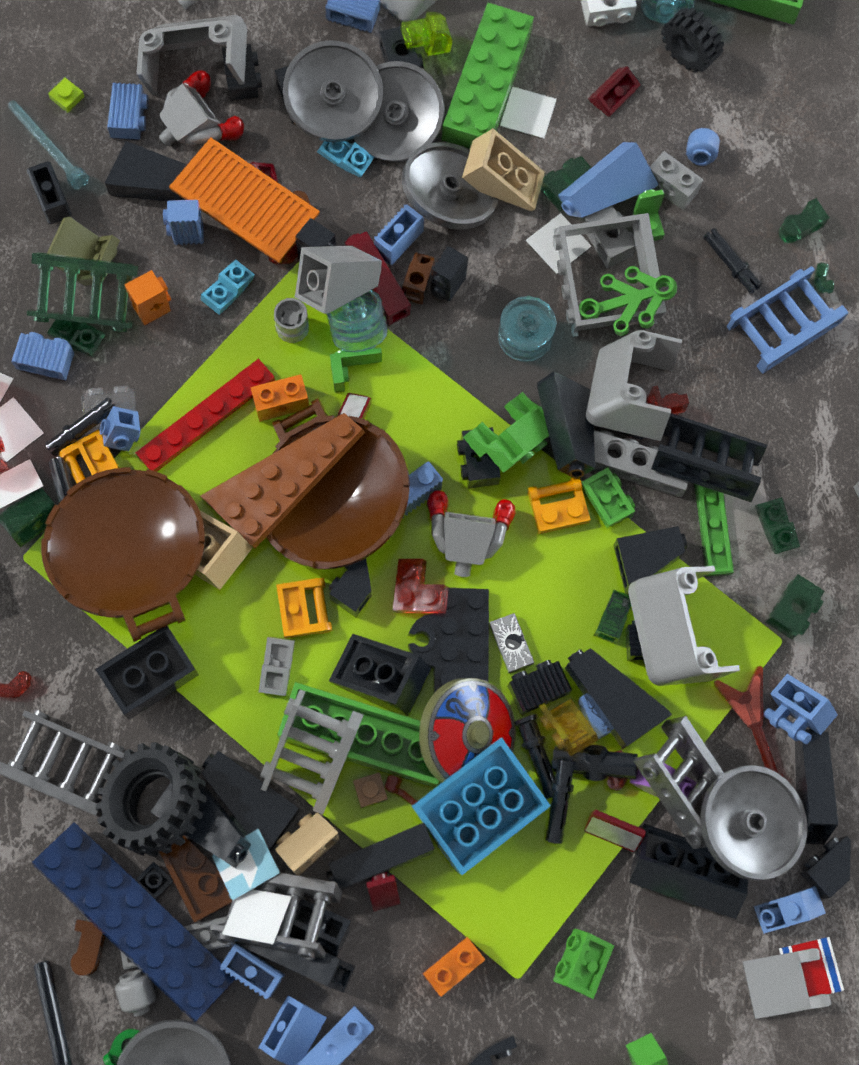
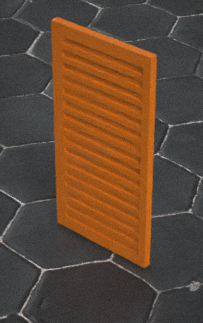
M211 137L172 184L169 185L172 191L185 200H198L201 211L277 263L282 262V259L295 245V236L310 218L315 220L320 214L319 210Z

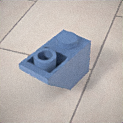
M816 886L754 906L763 934L809 921L826 913Z

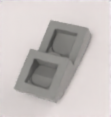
M267 637L259 685L260 693L286 696L295 640Z

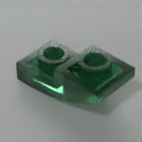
M61 312L47 332L48 337L64 339L69 342L72 349L89 356H93L105 336L103 332L85 322L79 323Z
M782 497L755 505L762 528L774 554L800 547L794 523L789 522Z

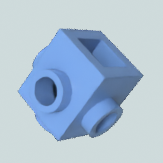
M112 407L107 419H103L100 425V434L103 435L105 447L124 451L130 450L133 443L137 442L140 437L139 415L137 411Z

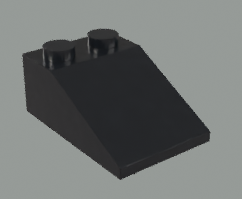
M352 634L329 682L380 707L408 717L431 668L419 655Z

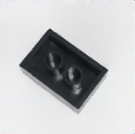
M168 626L154 631L95 669L128 720L199 675Z

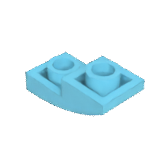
M324 141L317 153L330 162L358 177L364 174L374 159V156L370 155L355 142L351 145L347 141Z
M235 260L219 273L218 280L201 294V301L220 315L246 289L255 274Z

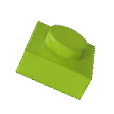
M64 78L48 93L49 98L67 113L85 97L83 91L67 78Z

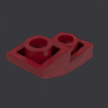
M387 873L377 874L371 877V882L366 883L373 912L400 904L394 875L388 876Z

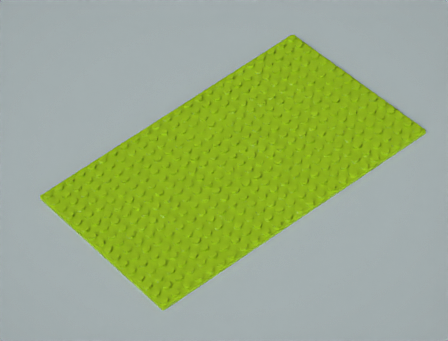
M299 262L140 430V437L137 442L133 443L130 450H122L115 457L119 468L130 467L131 470L146 471L147 467L137 457L135 452L259 358L274 375L275 381L301 374L309 405L312 404L311 401L319 398L328 416L333 415L337 417L347 393L370 397L372 404L364 420L383 429L394 440L405 458L409 475L428 461L443 478L441 490L448 497V512L493 518L494 508L500 500L507 499L515 505L516 514L509 529L506 531L503 545L491 558L485 559L483 565L472 564L469 577L455 575L456 562L446 560L445 553L439 551L432 537V521L430 520V513L427 508V500H425V503L417 506L416 509H412V512L404 515V519L402 518L390 539L380 549L366 558L372 597L356 618L330 600L329 593L331 591L329 586L337 576L340 578L346 572L344 567L316 569L300 565L277 551L267 538L256 548L252 547L251 551L220 590L194 575L188 585L176 596L186 621L179 624L175 622L167 626L199 675L176 691L263 765H265L266 761L271 763L279 743L277 734L295 682L387 710L330 683L329 679L352 634L409 652L408 644L415 643L420 647L428 645L429 641L426 635L420 633L411 637L408 636V633L416 620L424 615L434 614L436 587L489 589V622L515 613L534 664L508 674L489 625L488 682L497 687L506 697L511 706L515 721L537 714L538 719L536 721L541 735L546 738V743L543 745L551 766L555 746L584 749L589 745H601L611 752L638 754V757L657 754L668 740L667 735L661 728L666 720L683 716L688 718L705 743L733 707L730 704V700L738 701L752 683L754 676L760 673L782 644V639L712 583L701 577L697 579L698 587L696 591L685 595L697 647L705 646L710 648L716 656L718 667L739 665L740 671L708 682L666 686L653 684L648 678L644 660H627L625 628L635 620L631 603L625 616L622 618L609 614L606 611L613 593L617 594H614L612 600L622 603L623 598H629V595H625L613 546L616 539L646 532L629 518L607 529L583 491L591 519L590 523L539 534L528 495V488L533 486L541 488L567 482L573 478L559 471L556 461L543 450L537 453L534 452V455L524 464L518 461L504 473L500 469L501 478L499 485L468 488L467 480L462 481L460 465H464L463 455L459 456L457 451V440H461L462 431L473 430L483 422L488 428L493 427L494 433L499 436L511 425L353 301L328 314H324L302 302L308 314L309 331L307 336L296 343L283 341L276 332L274 309L281 300L295 298ZM368 346L375 347V349L381 348L382 362L347 366L349 382H344L345 391L334 392L330 354H335L339 350L360 351ZM252 398L157 472L166 475L168 479L181 485L194 499L200 511L231 527L200 496L272 455L277 449L275 446L280 441L272 422L278 419L283 420L294 413L259 422ZM315 414L287 429V432L317 417V415ZM474 455V457L477 459V462L482 461V459H480L478 455ZM573 491L539 498L540 504L543 505L574 498ZM43 534L24 554L23 560L52 584L42 562L41 540L44 537ZM678 559L660 573L690 566L681 559ZM324 578L326 587L323 590L328 622L332 623L333 631L325 634L287 638L295 640L286 696L260 693L259 685L267 637L285 639L276 584ZM305 590L310 624H316L318 621L313 590ZM612 602L608 611L615 615L623 616L626 607ZM168 604L134 618L138 626L173 610L171 605ZM85 612L127 649L140 641H133L124 617H103ZM152 631V632H150V633H148V634H145V635L141 636V638L143 639V638L147 637L148 635H150V634L153 633L154 631ZM590 648L667 708L672 715L625 749L621 748L611 733L593 742L578 704V700L584 694L565 669L570 662L568 657L580 649L583 652ZM546 660H551L552 663L559 661L572 688V692L567 696L520 715L508 689V684L512 681L511 677L526 670L527 674L537 670L536 665ZM431 668L408 716L409 718L421 721L424 709L433 695L434 668ZM516 727L513 754L544 796L528 750L522 747L523 739L519 728ZM286 742L284 746L287 749L326 764V761L332 763L334 759L327 754ZM674 749L664 763L676 770L683 762V759L677 750ZM279 759L277 769L314 784H318V782L324 783L325 779L320 777L321 774L284 759ZM345 760L322 815L363 849L421 824L422 821L412 808V805L434 788ZM380 772L388 800L361 808L353 780ZM573 773L572 785H574V789L570 793L563 843L555 844L545 840L550 813L549 807L463 875L454 870L430 834L429 836L434 847L433 854L389 872L465 937H468L472 943L513 978L519 979L622 849V847L584 831L590 813L596 809L639 827L660 801L658 797L631 784V779L607 777L604 780L591 781L585 779L583 774ZM289 786L311 806H315L317 800L312 798L313 795ZM552 797L546 799L550 805L552 803Z

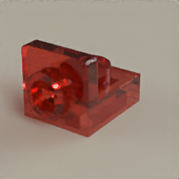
M653 386L649 396H647V404L671 409L673 414L685 412L689 405L687 393L682 395L671 393L662 399L658 386Z

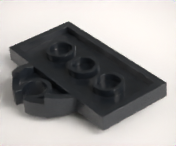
M436 587L434 614H427L416 620L408 633V636L411 637L420 633L426 635L429 641L428 645L420 647L415 643L408 644L409 652L419 655L430 668H434L433 694L444 684L459 678H477L488 682L489 589Z

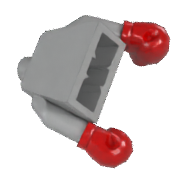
M199 70L194 72L180 86L168 92L164 108L160 113V118L167 126L159 135V138L165 145L171 146L177 140L183 144L193 146L206 143L210 137L220 141H236L242 137L245 125L241 118L232 116L225 123L220 124L202 99L211 87V78L206 71Z
M436 490L429 494L427 500V508L430 513V520L432 521V537L439 551L445 553L446 560L456 562L454 574L461 577H469L472 564L483 565L484 560L491 558L503 545L506 531L509 529L516 514L515 505L510 500H500L494 508L493 518L448 512L449 502L446 493L442 490Z

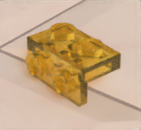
M572 699L567 700L550 711L544 703L539 706L543 714L539 718L547 732L550 730L554 732L552 734L554 742L559 749L565 748L570 757L599 740L596 732Z

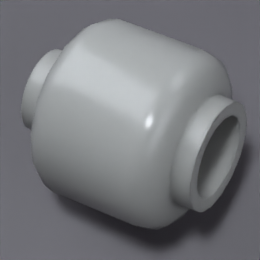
M134 970L119 977L120 982L115 986V992L122 1011L126 1013L133 1012L134 1016H140L149 1012L150 1005L157 998L152 981L141 970Z

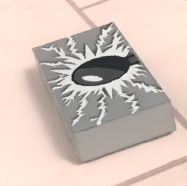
M515 613L489 622L508 674L534 664Z

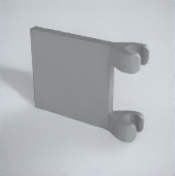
M817 948L742 961L755 1019L831 1005L830 996L827 994L808 996L801 963L819 960L820 953Z

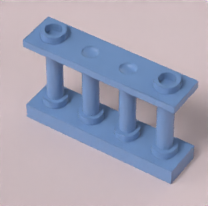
M812 266L805 271L799 269L791 275V280L747 308L740 307L730 315L731 319L727 325L728 330L730 331L740 325L762 353L760 355L761 360L757 364V368L762 374L841 324L849 313L843 305L836 310L829 308L808 281L815 271ZM800 287L820 312L821 319L815 323L813 320L809 321L788 293ZM778 299L781 300L801 326V332L795 336L793 333L789 334L769 308V305ZM758 312L762 314L782 340L780 342L781 345L775 349L773 346L769 347L749 321V318Z
M354 1006L297 1065H340L374 1030V1026Z

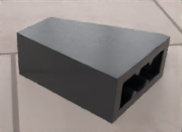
M679 526L616 539L613 546L625 595H629L628 589L632 582L640 578L659 574L681 558L685 549H687V540L685 534L680 533Z

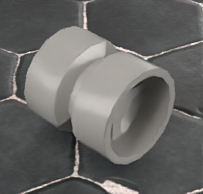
M286 298L276 305L274 320L278 336L283 341L289 343L303 340L309 331L308 314L305 305L295 298Z

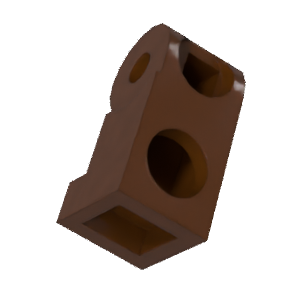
M415 252L402 285V291L408 301L423 305L435 257Z
M77 919L74 931L82 933L78 950L72 956L70 966L75 974L89 976L94 974L99 967L106 936L92 922Z

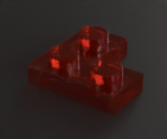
M423 558L398 559L393 611L396 613H446L449 587L445 584H424L427 561Z

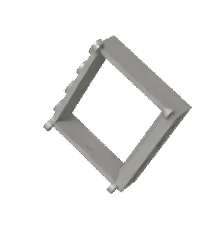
M649 213L560 226L554 229L553 246L555 251H559L560 260H557V269L559 275H563L564 285L561 287L562 296L568 302L569 309L566 310V319L568 325L572 324L571 332L573 337L579 336V330L611 326L622 314L581 320L566 237L632 227L640 271L657 278L660 276ZM652 298L646 300L647 307ZM665 301L661 303L654 315V324H657L656 318H661L667 312ZM642 311L636 312L630 322L639 321L638 316ZM644 317V318L642 319V321H643V320H649V319L651 320V318H650V317Z

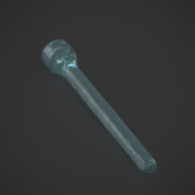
M10 101L8 103L9 109L66 172L67 182L72 188L78 190L85 186L89 181L88 174L82 168L73 166L16 101Z

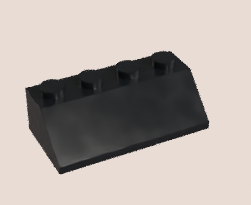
M644 824L642 829L646 831V834L635 851L629 883L736 919L748 895V879L735 876L724 869L712 856L708 847L693 849L685 837Z

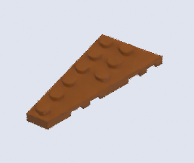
M343 413L202 494L200 497L233 529L238 531L253 548H256L365 432L350 417Z

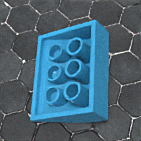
M500 738L413 804L412 808L422 823L424 822L427 831L454 870L463 875L551 805L505 741Z

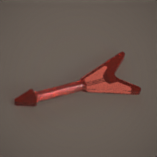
M758 666L755 668L745 692H740L720 680L714 681L713 684L747 727L752 730L765 768L778 773L762 728L763 667Z

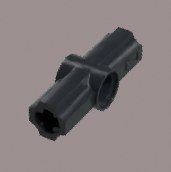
M589 745L584 749L557 746L554 748L552 769L554 772H557L558 758L563 757L576 761L574 774H583L585 779L591 781H600L607 777L637 778L638 767L634 760L638 757V754L611 752L601 745Z

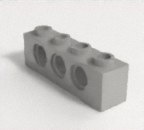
M594 430L595 471L600 472L609 468L611 473H615L620 479L677 497L683 496L687 489L688 481L651 470L659 447H646L640 445L634 439H620L614 437V434L604 430L598 432ZM615 450L620 454V457L613 458L608 454V451ZM633 458L642 459L645 465H636L633 462Z

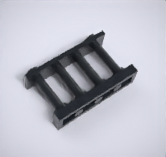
M671 413L663 433L664 436L668 437L667 445H659L651 470L752 502L761 482V477L752 474L753 465L759 466L767 444ZM678 440L693 445L692 453L677 450ZM703 448L718 453L717 461L714 462L702 458ZM728 457L743 461L742 469L738 470L726 466Z

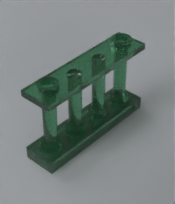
M41 252L32 253L31 263L38 264L37 269H40L37 309L30 308L27 310V316H33V321L48 323L50 318L112 326V330L118 332H127V328H133L134 321L126 320L128 293L125 284L132 281V276H138L139 265ZM54 266L63 267L66 273L63 312L47 311L50 273L53 271ZM80 270L91 271L90 276H93L89 316L73 314L76 280ZM106 273L117 274L116 279H119L115 319L100 317L103 277H106Z

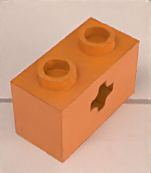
M152 270L125 284L132 307L144 326L171 311L168 303L171 301V297L167 292L168 287L161 276L157 278Z
M301 374L250 387L259 422L295 413L309 406Z
M466 937L422 974L436 993L442 997L485 959L470 939Z

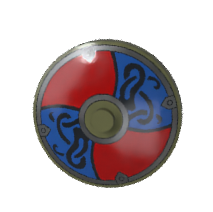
M459 678L444 684L432 695L422 714L419 742L426 766L441 783L500 738L505 741L513 752L516 740L515 719L511 706L503 693L485 680Z

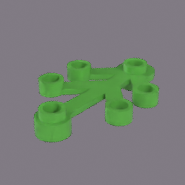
M630 266L625 270L626 281L630 284L640 282L648 287L638 290L615 279L612 274H605L600 279L602 289L604 291L614 290L623 295L600 303L591 298L585 299L579 305L580 316L583 320L598 318L601 313L627 306L621 317L613 324L615 333L619 336H624L629 332V323L642 301L652 298L647 309L638 316L640 326L650 328L654 324V315L661 303L672 299L676 295V281L666 275L654 278L641 272L636 266ZM635 272L637 276L631 278L629 274ZM607 280L613 281L610 285H605L604 282ZM662 287H668V288H669L668 291H665V292H661V291H660V289H661ZM588 310H594V311H595V312H594L593 314H591V315H587V314H586V312H587ZM644 317L651 318L649 322L642 321ZM620 324L626 325L623 330L617 329Z

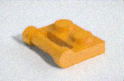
M99 429L74 444L65 447L59 453L60 457L64 458V462L67 464L76 484L85 479L76 460L79 454H82L92 475L105 470L119 468L109 447L104 446L103 435L100 434Z
M571 478L570 481L541 488L536 486L528 488V495L539 534L590 523L591 519L580 478ZM573 491L574 498L543 505L540 504L539 498Z
M324 578L276 584L285 639L312 634H325L333 631L332 623L328 622L323 590L326 587ZM305 590H313L318 621L316 624H310Z

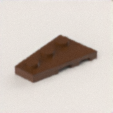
M183 836L184 844L181 846L172 844V852L165 854L159 851L194 923L231 904L232 899L218 868L189 839Z

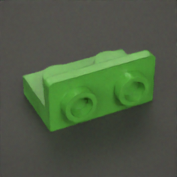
M609 468L581 482L583 491L607 529L626 518L631 519L633 517L635 504L629 495H625L621 489L622 484L619 477L615 473L612 474Z
M573 929L572 934L567 939L562 959L556 966L553 981L594 999L614 945L588 932Z

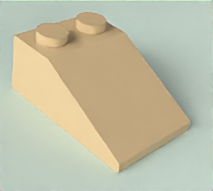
M491 129L473 140L462 178L481 193L533 211L536 208L545 172L496 130Z
M200 511L205 529V546L202 560L195 575L220 590L251 551L252 547L238 531Z
M318 812L314 816L311 813L307 814L298 822L300 826L298 830L293 834L288 831L276 842L279 846L275 851L296 876L301 875L340 840L338 832Z

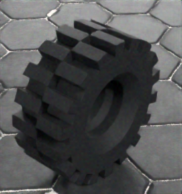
M684 7L663 26L661 35L664 36L662 42L667 44L665 46L666 50L672 53L670 56L673 59L676 58L678 60L677 63L680 65L684 64L685 69L689 71L692 69L693 72L697 73L700 71L701 73L723 53L724 42L720 41L723 37L721 33H717L718 27L710 23L712 20L709 17H703V12L699 11L696 13L695 8L689 10L688 7Z

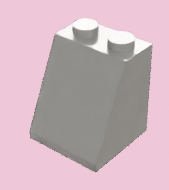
M353 246L302 247L295 298L324 314H328L377 287L382 261Z

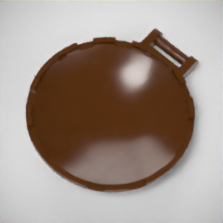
M317 398L311 401V405L283 420L278 419L272 422L280 440L275 446L277 449L273 454L336 417L333 415L328 416L322 402ZM315 414L317 415V417L287 432V429ZM349 416L365 433L266 537L277 551L295 563L316 569H335L355 564L380 549L396 531L404 516L410 491L409 472L405 458L398 445L383 429L362 418Z
M130 467L114 468L96 473L70 488L58 506L55 505L45 523L44 537L41 540L42 562L50 582L58 593L69 603L85 612L103 617H124L134 642L142 639L141 636L175 622L179 624L186 621L176 596L194 577L202 560L205 546L203 519L191 495L181 485L171 481L164 474L149 469L146 471L131 470ZM165 605H171L172 612L138 626L136 625L134 618Z

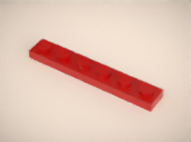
M258 358L135 452L137 457L147 469L159 471L251 400L253 397L250 387L275 381L274 375Z

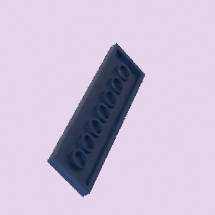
M75 822L32 861V865L193 1022L196 1023L235 981V976L231 977L230 973L221 970V962Z

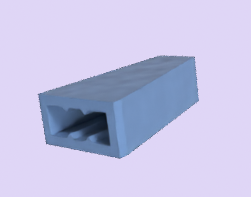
M623 142L558 196L562 201L561 206L566 214L575 217H585L641 194L644 191L653 189L659 184L638 144Z

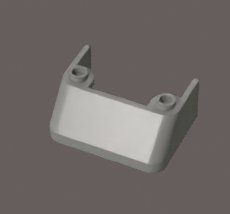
M231 15L162 24L149 29L139 39L137 76L152 95H157L160 51L227 44L226 65L239 85H242L245 79L247 26L240 16Z
M638 330L602 347L596 360L586 410L587 420L595 426L661 441L671 409L645 403V391L637 385L627 383L630 364L634 362L672 371L682 339Z
M714 566L682 567L640 578L629 586V598L647 675L650 681L657 686L708 682L740 671L739 665L718 667L714 652L705 646L697 647L685 595L694 593L698 587L697 579L715 572Z

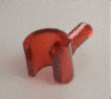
M394 775L388 776L385 783V789L388 792L402 797L411 805L417 802L407 792L400 789L403 782L402 779Z

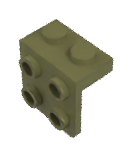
M65 217L46 254V260L83 286L98 285L107 277L108 266L117 255V247L120 240L113 235L98 237L71 217Z

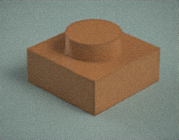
M380 772L353 780L361 808L388 800Z

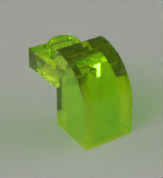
M426 12L424 19L401 23L400 28L407 49L424 46L427 56L450 52L453 40L446 19L442 14Z

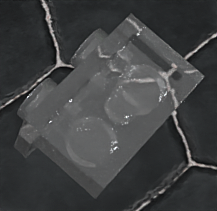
M129 385L113 387L114 391L103 392L102 387L87 389L88 393H84L81 396L83 415L107 397L112 400L111 405L114 403L116 407L137 411L136 389H129Z

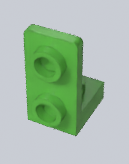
M651 189L644 191L638 196L632 215L649 213L653 240L655 241L663 239L665 235L658 214L664 198V191Z
M368 346L360 351L339 350L335 354H330L334 392L345 391L344 382H349L347 366L382 362L381 348L375 349V347Z

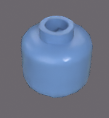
M707 128L693 131L688 137L686 155L688 159L699 166L714 162L719 150L720 139L713 130Z

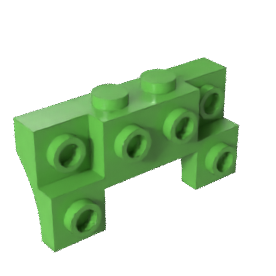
M523 392L504 406L516 422L499 436L481 422L463 437L480 458L487 453L503 473L518 461L524 464L534 455V452H539L548 444L545 441L549 437L543 409L532 402Z

